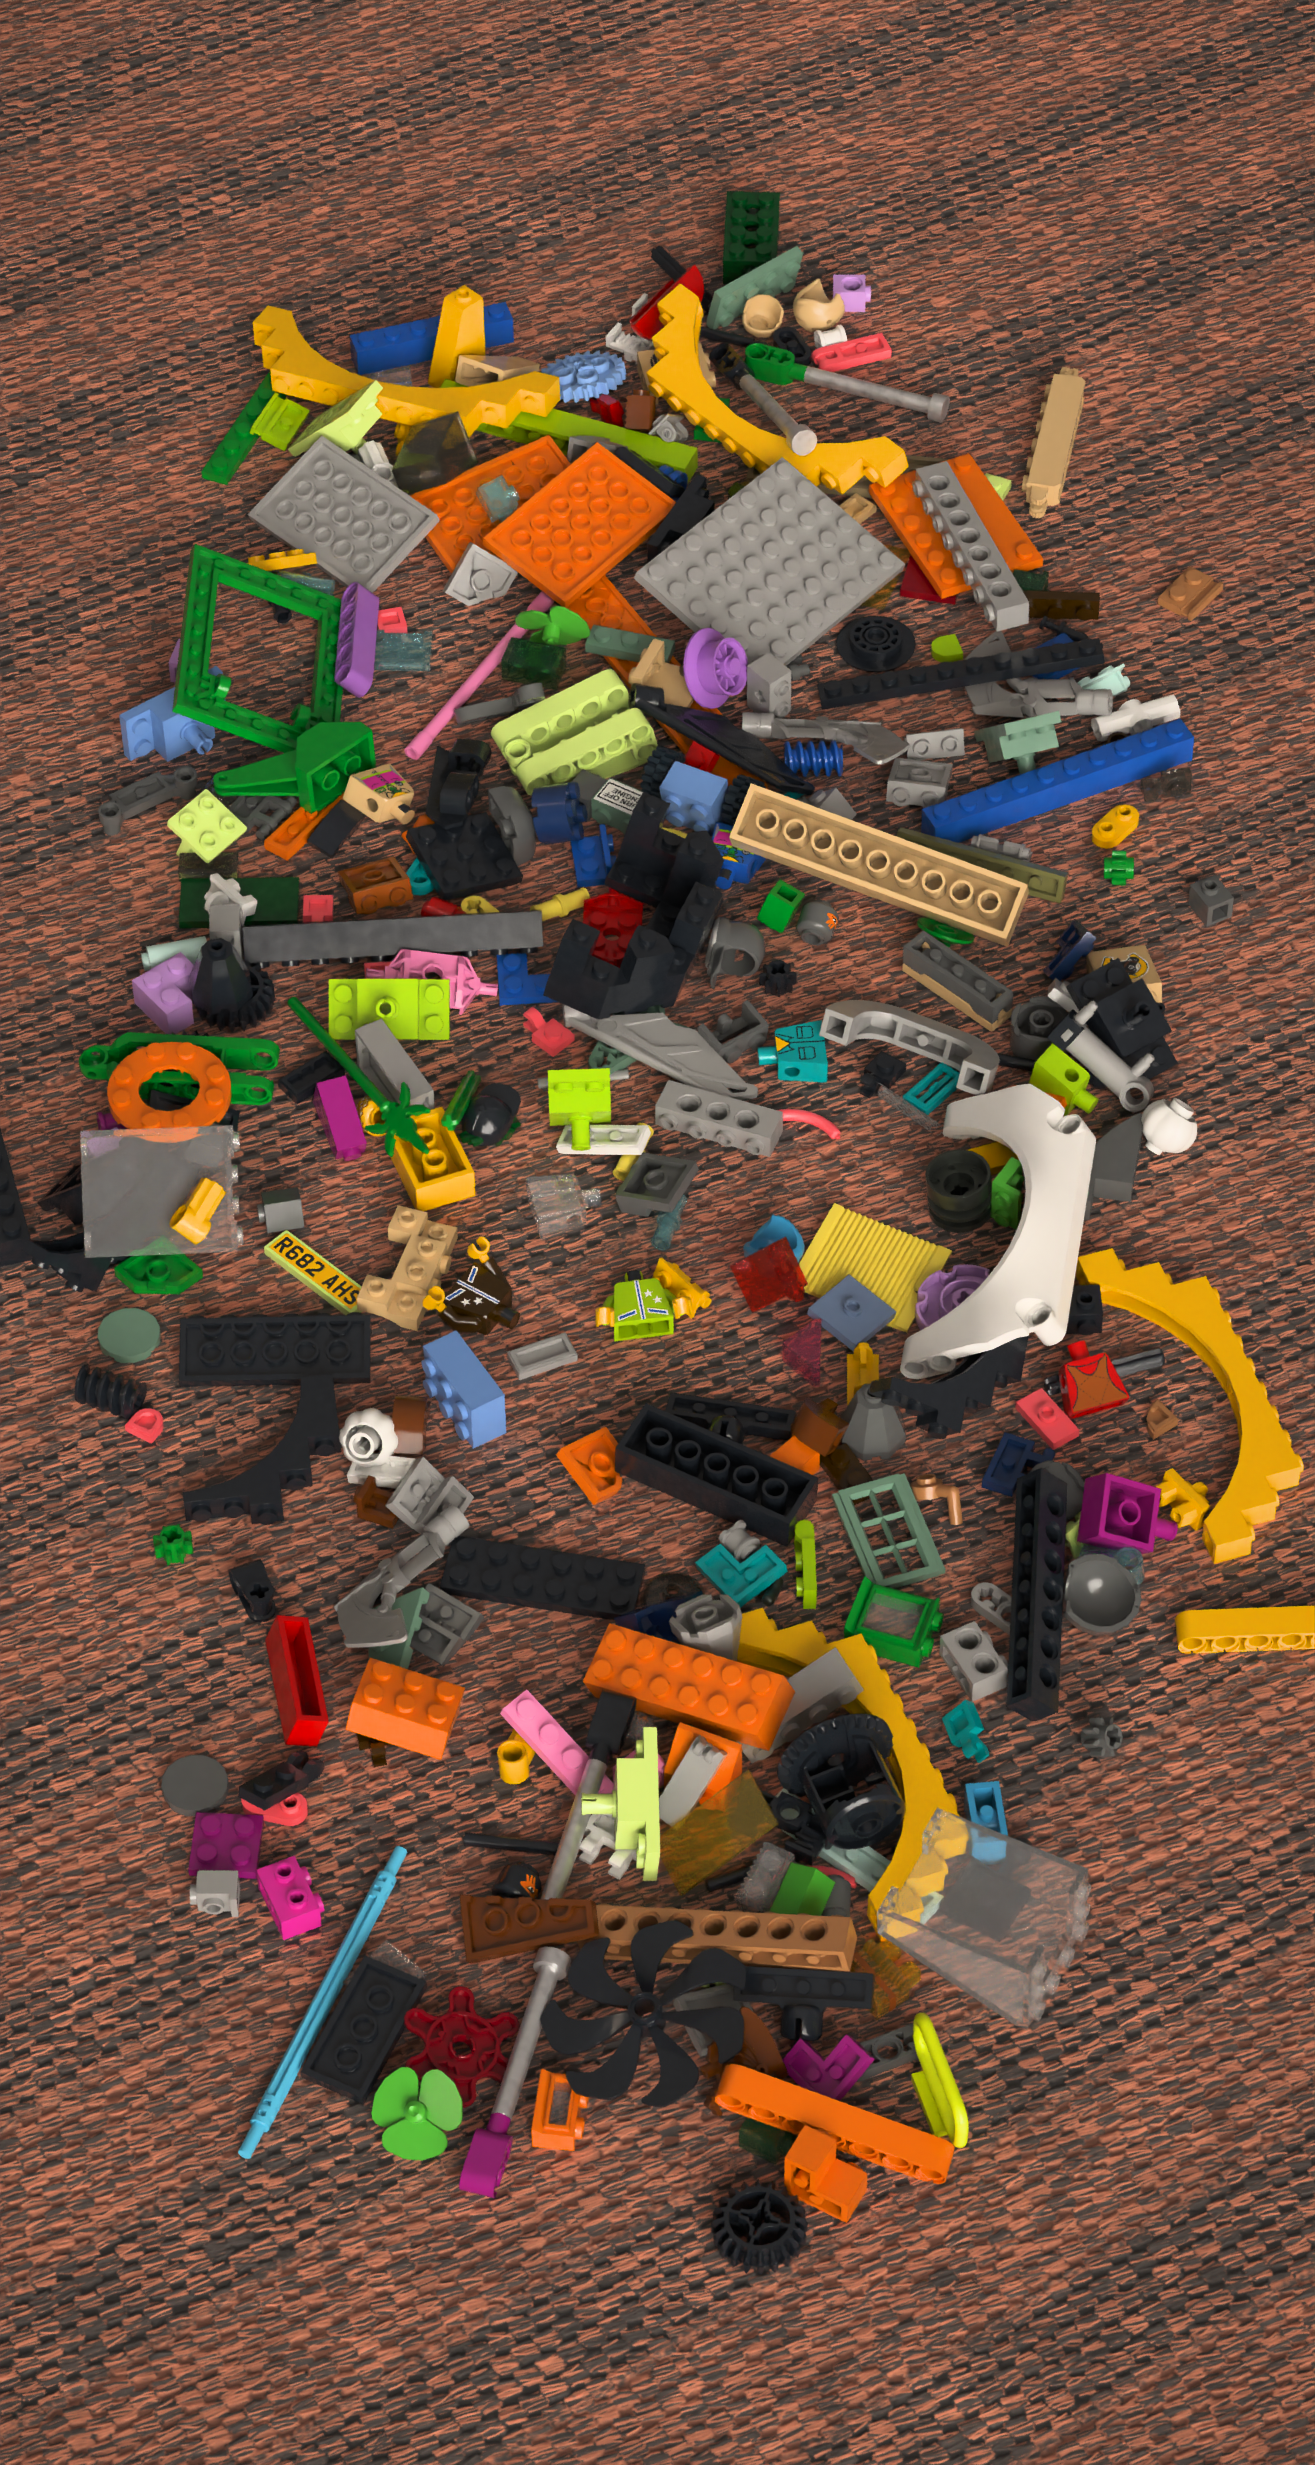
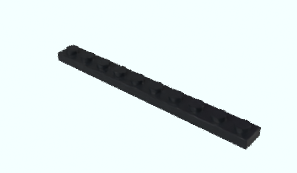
M1083 639L1077 642L1057 643L1052 646L1027 648L1010 653L1002 652L979 658L971 657L967 660L942 662L924 667L916 666L906 670L886 671L881 674L857 676L839 681L831 680L826 683L817 684L821 708L824 710L1105 664L1100 639Z

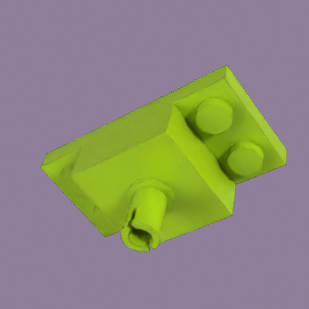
M329 979V1034L334 1040H355L356 1029L365 1024L383 1019L397 1040H450V979Z
M610 1068L548 1070L550 1126L571 1125V1149L575 1151L590 1150V1125L611 1124Z

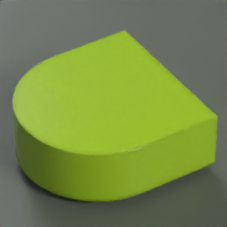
M955 634L940 636L933 640L931 655L936 661L954 662L963 660V651Z

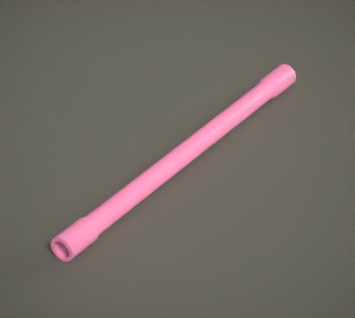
M541 591L526 611L535 610L545 613L554 603V600ZM516 623L427 726L406 746L404 751L407 757L418 760L432 744L434 738L454 717V710L461 708L528 629L521 628Z

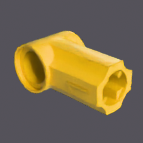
M201 1178L187 1203L175 1211L169 1226L196 1245L201 1242L211 1228L209 1220L226 1194L223 1187L207 1178Z
M513 1729L508 1740L503 1742L497 1750L500 1777L504 1782L514 1785L524 1782L529 1777V1765L536 1753L515 1729Z

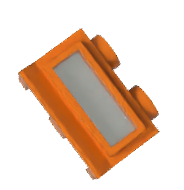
M545 2069L540 2071L531 2128L532 2147L574 2151L576 2139H583L585 2118L579 2116L581 2108L587 2109L589 2097L575 2094L567 2080L566 2074L552 2073Z

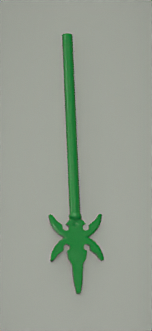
M291 997L287 1004L380 1108L382 1113L381 1119L385 1123L383 1125L381 1123L367 1125L365 1129L377 1135L386 1133L384 1145L390 1157L394 1155L396 1142L394 1135L404 1141H409L418 1150L428 1154L429 1149L417 1132V1125L414 1119L410 1116L412 1114L418 1116L430 1113V1109L420 1104L409 1106L411 1095L410 1089L405 1082L401 1084L399 1097L401 1104L389 1101L298 998Z

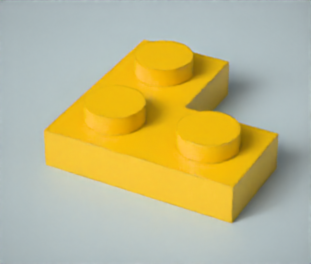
M303 549L287 551V557L285 551L269 554V560H265L264 555L249 557L247 564L270 572L317 564L316 553L304 554Z

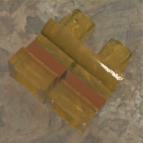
M891 1937L878 1944L872 1938L869 1939L863 1946V1949L854 1953L850 1972L875 1974L873 2010H867L876 2020H879L909 1999V1989L921 1980V1971L913 1961H908L899 1968L894 1964V1961L901 1958V1950Z

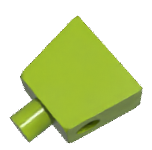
M1053 1043L1035 1062L1029 1084L1043 1092L1065 1097L1067 1106L1064 1108V1116H1067L1076 1106L1089 1114L1099 1100L1086 1091L1090 1079L1089 1072Z

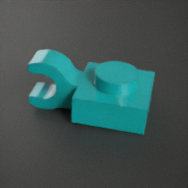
M965 1699L942 1717L951 1744L956 1747H962L966 1758L969 1759L974 1755L976 1761L980 1763L989 1756L986 1745L977 1736L984 1730L975 1704Z

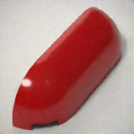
M696 265L688 267L686 272L676 282L670 279L629 320L631 329L636 335L652 341V337L665 327L659 319L660 312L657 303L680 283L697 295L700 302L702 301L704 282Z

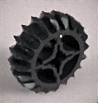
M247 961L245 964L249 969L253 996L235 1012H229V1009L226 1008L220 1009L221 1013L211 1014L195 1005L202 1021L207 1020L210 1027L217 1024L220 1031L227 1026L232 1033L235 1027H240L245 1031L248 1024L256 1028L257 1020L265 1022L267 1014L272 1012L275 1001L274 984L267 971H262L259 965L252 967L250 962Z
M759 2179L756 2181L755 2187L751 2188L743 2182L740 2192L731 2187L728 2192V2198L721 2196L719 2208H715L713 2211V2223H711V2233L714 2235L713 2243L715 2248H720L722 2259L730 2257V2264L733 2268L742 2262L745 2273L751 2269V2266H757V2271L760 2275L764 2272V2266H769L774 2273L778 2270V2262L788 2267L791 2263V2256L798 2258L800 2246H804L806 2243V2231H808V2222L805 2219L806 2212L803 2206H799L797 2195L788 2197L789 2191L786 2186L777 2191L773 2181L768 2187H762ZM771 2210L779 2214L786 2223H782L780 2218L773 2216L770 2213ZM732 2229L738 2231L739 2235L746 2237L748 2243L738 2238Z

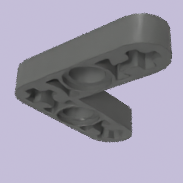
M542 683L525 685L517 688L511 697L455 709L457 725L512 715L525 710L545 699Z

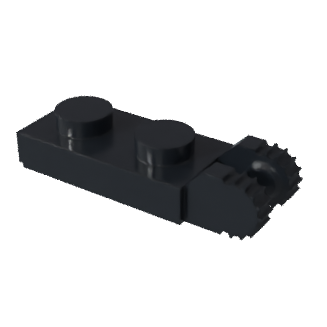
M619 447L615 450L614 455L633 470H637L636 472L645 479L653 482L666 495L680 498L685 491L684 487L635 451L628 450L625 447Z
M297 1750V1752L290 1754L286 1762L276 1765L239 1786L238 1797L265 1811L306 1788L316 1778L318 1779L324 1770V1763L317 1758L308 1761V1753Z

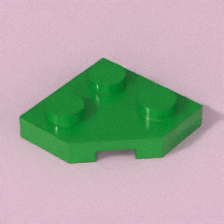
M163 1235L114 1268L115 1276L135 1294H181L203 1278L202 1269Z

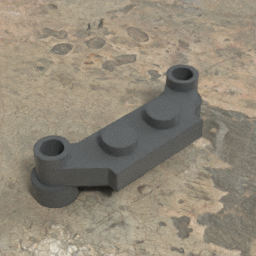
M182 766L175 770L174 775H162L158 771L110 794V802L103 803L98 809L99 821L103 824L104 832L107 835L118 834L121 831V825L124 820L170 798L180 797L184 800L194 798L196 795L195 787L198 784L196 770L190 766Z

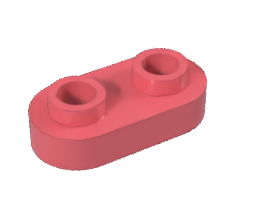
M298 1792L265 1811L241 1798L242 1809L246 1815H263L264 1821L295 1826L302 1823L308 1815L307 1800ZM288 1804H295L293 1807H286Z

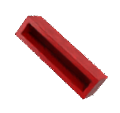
M276 1615L265 1642L285 1745L317 1747L329 1720L308 1617Z

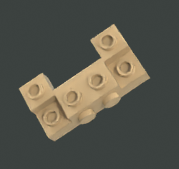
M398 1205L388 1226V1240L407 1245L391 1280L367 1274L357 1296V1310L384 1317L402 1328L418 1331L427 1310L423 1306V1299L429 1295L428 1291L433 1286L441 1288L440 1278L442 1274L447 1275L450 1269V1255L458 1239L457 1227L429 1221L427 1212Z

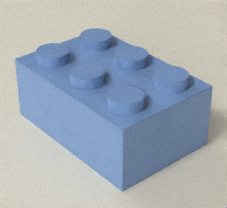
M457 1330L424 1345V1360L421 1361L425 1372V1380H423L424 1389L429 1397L435 1396L438 1400L442 1415L446 1419L451 1418L455 1423L454 1427L459 1438L462 1441L467 1440L474 1449L505 1434V1394Z

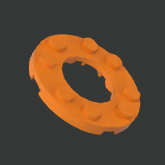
M189 1042L151 1043L124 1058L110 1076L107 1096L113 1118L118 1125L121 1123L131 1131V1135L151 1142L174 1143L198 1137L204 1134V1129L215 1121L219 1123L230 1106L232 1091L229 1073L222 1061L213 1053ZM168 1069L180 1070L181 1073L186 1072L190 1074L191 1078L199 1083L200 1089L197 1097L191 1104L179 1110H155L147 1106L139 1095L141 1084L148 1081L158 1071L162 1073L163 1070Z

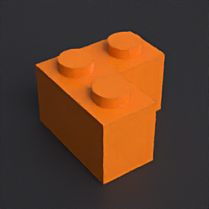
M804 2125L785 2156L784 2187L786 2186L789 2191L788 2195H797L800 2201L847 2223L867 2191L868 2173L864 2172L855 2163H845L836 2158L837 2140L832 2138L828 2132Z

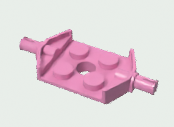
M401 949L388 967L385 966V970L366 969L365 979H427L425 974L429 972L438 974L441 979H450V1008L460 1009V1015L470 1005L475 995L497 996L498 984L480 982V978L477 977L468 957Z

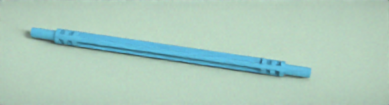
M401 1846L394 1848L384 1870L378 1872L250 2120L251 2127L238 2151L241 2157L250 2159L263 2133L269 2131L397 1882L395 1876L407 1855L405 1848Z

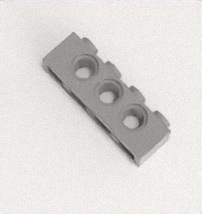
M668 1080L655 1105V1125H659L669 1131L676 1130L687 1133L697 1139L704 1138L715 1141L725 1147L732 1146L747 1150L753 1155L761 1154L771 1157L783 1132V1112Z

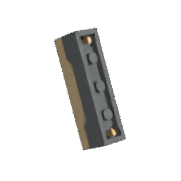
M924 930L903 946L904 964L902 971L989 1031L993 1032L1011 1017L1013 991Z

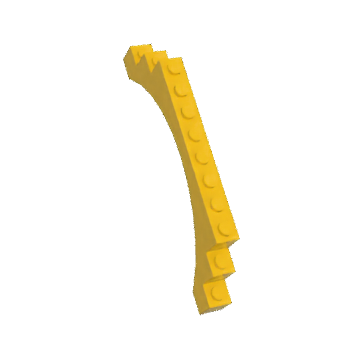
M680 283L657 303L660 312L659 319L665 327L652 337L655 348L654 354L659 362L646 372L650 383L648 385L650 391L659 398L661 396L674 411H681L685 414L691 424L694 426L698 424L711 439L719 440L729 453L733 454L735 452L749 468L754 467L761 474L783 457L815 486L823 482L828 489H835L843 495L864 475L871 482H877L886 488L909 467L905 450L886 436L850 443H817L811 453L804 456L795 454L787 445L786 438L761 430L734 414L715 395L702 374L699 361L698 342L704 314L699 297Z
M268 305L253 321L255 345L262 346L263 368L270 369L272 391L334 406L375 381L351 373L333 364L311 348L298 331L292 311ZM533 371L499 382L451 388L410 387L377 381L383 389L376 396L378 401L375 406L382 413L381 419L468 440L481 423L507 429L521 411L547 417L560 401L559 377Z
M1113 1248L1078 1257L1076 1277L1080 1285H1100L1102 1303L1139 1315L1161 1326L1184 1342L1211 1369L1227 1394L1237 1422L1240 1447L1239 1460L1227 1491L1204 1520L1202 1540L1214 1564L1251 1554L1252 1541H1255V1532L1252 1525L1275 1519L1276 1507L1279 1506L1277 1491L1299 1485L1300 1472H1303V1462L1298 1453L1295 1454L1291 1447V1438L1288 1431L1282 1429L1279 1423L1276 1407L1270 1405L1267 1399L1264 1383L1258 1381L1255 1375V1366L1250 1357L1247 1358L1243 1351V1342L1240 1335L1235 1334L1232 1329V1322L1228 1311H1223L1220 1305V1297L1216 1287H1211L1206 1276L1173 1284L1170 1274L1164 1273L1159 1262L1126 1270L1123 1260H1118Z
M763 1607L743 1613L737 1662L779 1673L790 1678L836 1647L864 1689L852 1702L841 1706L850 1714L874 1715L883 1719L888 1724L893 1735V1746L887 1759L905 1803L906 1813L903 1818L902 1833L893 1858L868 1895L867 1916L880 1942L918 1930L920 1914H923L920 1898L926 1897L933 1892L939 1893L943 1891L944 1876H947L944 1860L967 1853L968 1839L971 1838V1831L966 1819H961L957 1812L954 1796L951 1793L947 1794L940 1770L933 1768L926 1744L919 1742L913 1720L911 1718L907 1719L904 1714L901 1697L898 1693L894 1694L890 1688L888 1673L885 1669H880L874 1647L871 1644L867 1645L862 1633L827 1644L825 1635L822 1631H817L812 1620L778 1631L775 1621L768 1619Z

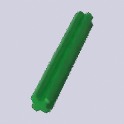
M468 1071L466 1076L463 1077L441 1119V1125L447 1126L448 1131L455 1130L456 1126L459 1125L469 1106L470 1100L473 1098L481 1082V1076L475 1075L474 1071Z

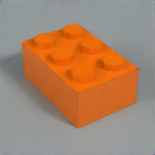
M370 1657L353 1698L345 1730L441 1760L460 1710L465 1687Z

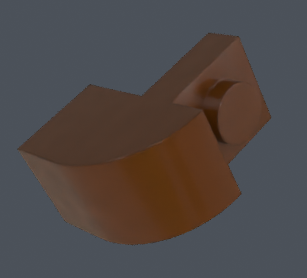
M395 1396L392 1422L394 1424V1432L398 1437V1446L393 1453L423 1455L426 1448L427 1420L430 1416L431 1402H427L428 1397Z
M806 1397L790 1428L792 1433L802 1443L825 1457L837 1449L849 1423L834 1414L839 1405L836 1402L827 1398L817 1404Z

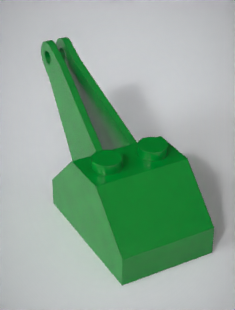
M319 722L297 737L296 750L216 773L213 777L215 793L220 796H299L300 807H303L305 812L308 811L311 814L315 811L319 812L345 792L350 775L376 768L372 729L362 722Z

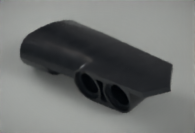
M456 739L450 752L437 746L426 816L445 830L462 826L477 798L479 780L492 756L491 748L487 743L480 740Z

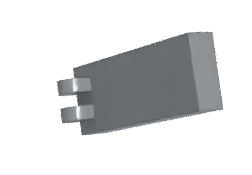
M701 1735L695 1738L659 1797V1818L677 1831L684 1827L728 1755L724 1750L720 1751L705 1740L706 1738Z

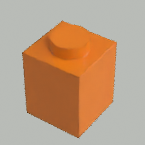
M795 1435L770 1455V1457L811 1475H814L820 1468V1454L802 1443Z

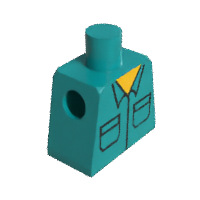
M822 1020L776 1029L774 1031V1046L757 1047L758 1065L776 1064L779 1080L827 1082L828 1062L824 1037L819 1036Z

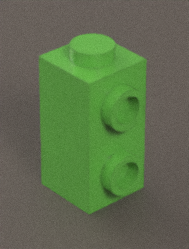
M791 1862L770 1912L795 1915L806 1913L821 1916L835 1882L817 1868Z

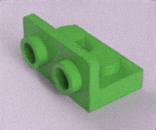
M1014 1157L1009 1159L992 1181L991 1217L1003 1227L1010 1226L1017 1230L1021 1220V1202L1023 1200L1021 1187L1024 1176H1022L1020 1161Z

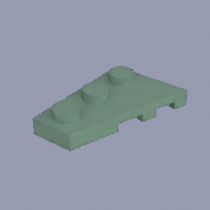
M421 1587L396 1598L392 1610L401 1608L403 1611L408 1639L403 1643L369 1647L368 1661L371 1657L408 1669L413 1649L410 1647L414 1631H419L422 1619L419 1617L422 1604H427L430 1595L426 1589Z

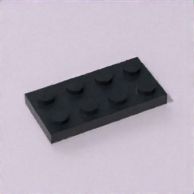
M364 1955L300 2071L301 2077L364 2104L406 2028L404 2024L406 2012L416 2008L427 1989L426 1981Z

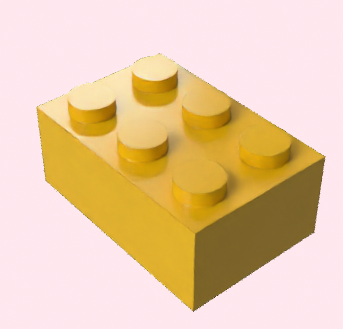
M443 1107L432 1109L430 1113L410 1116L414 1119L417 1125V1132L429 1149L428 1154L418 1150L409 1141H404L394 1135L396 1139L394 1155L390 1158L415 1209L420 1211L431 1210L476 1196L474 1170L454 1130L448 1131L447 1126L441 1125V1119L445 1113Z

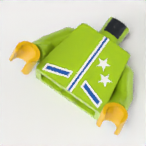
M631 1270L625 1274V1282L614 1285V1294L606 1298L602 1307L596 1308L595 1326L599 1327L602 1324L614 1327V1342L674 1334V1315L675 1319H678L684 1314H693L691 1299L687 1296L677 1298L668 1289L662 1288L658 1279H643L641 1271Z

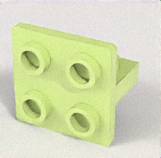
M207 789L184 806L167 822V826L182 839L176 854L184 861L191 855H194L195 857L199 856L206 863H210L247 830V827Z

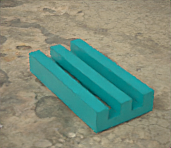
M940 1063L906 1092L902 1098L926 1115H929L958 1089L956 1086L960 1073L948 1065ZM944 1072L947 1074L939 1082H935L932 1086H930L929 1090L923 1096H921L919 1099L916 1098V1096H918L940 1075H942Z

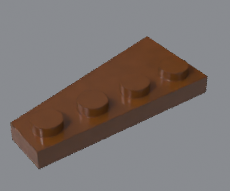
M460 1895L466 1961L469 1963H478L538 1950L541 1947H551L599 1936L596 1903L591 1899L549 1898L547 1900L534 1899L532 1897L502 1898L500 1896L473 1897L471 1895Z

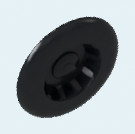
M866 616L845 625L837 636L836 646L841 658L850 666L866 672H886L904 665L912 657L916 642L911 630L900 621L884 616Z

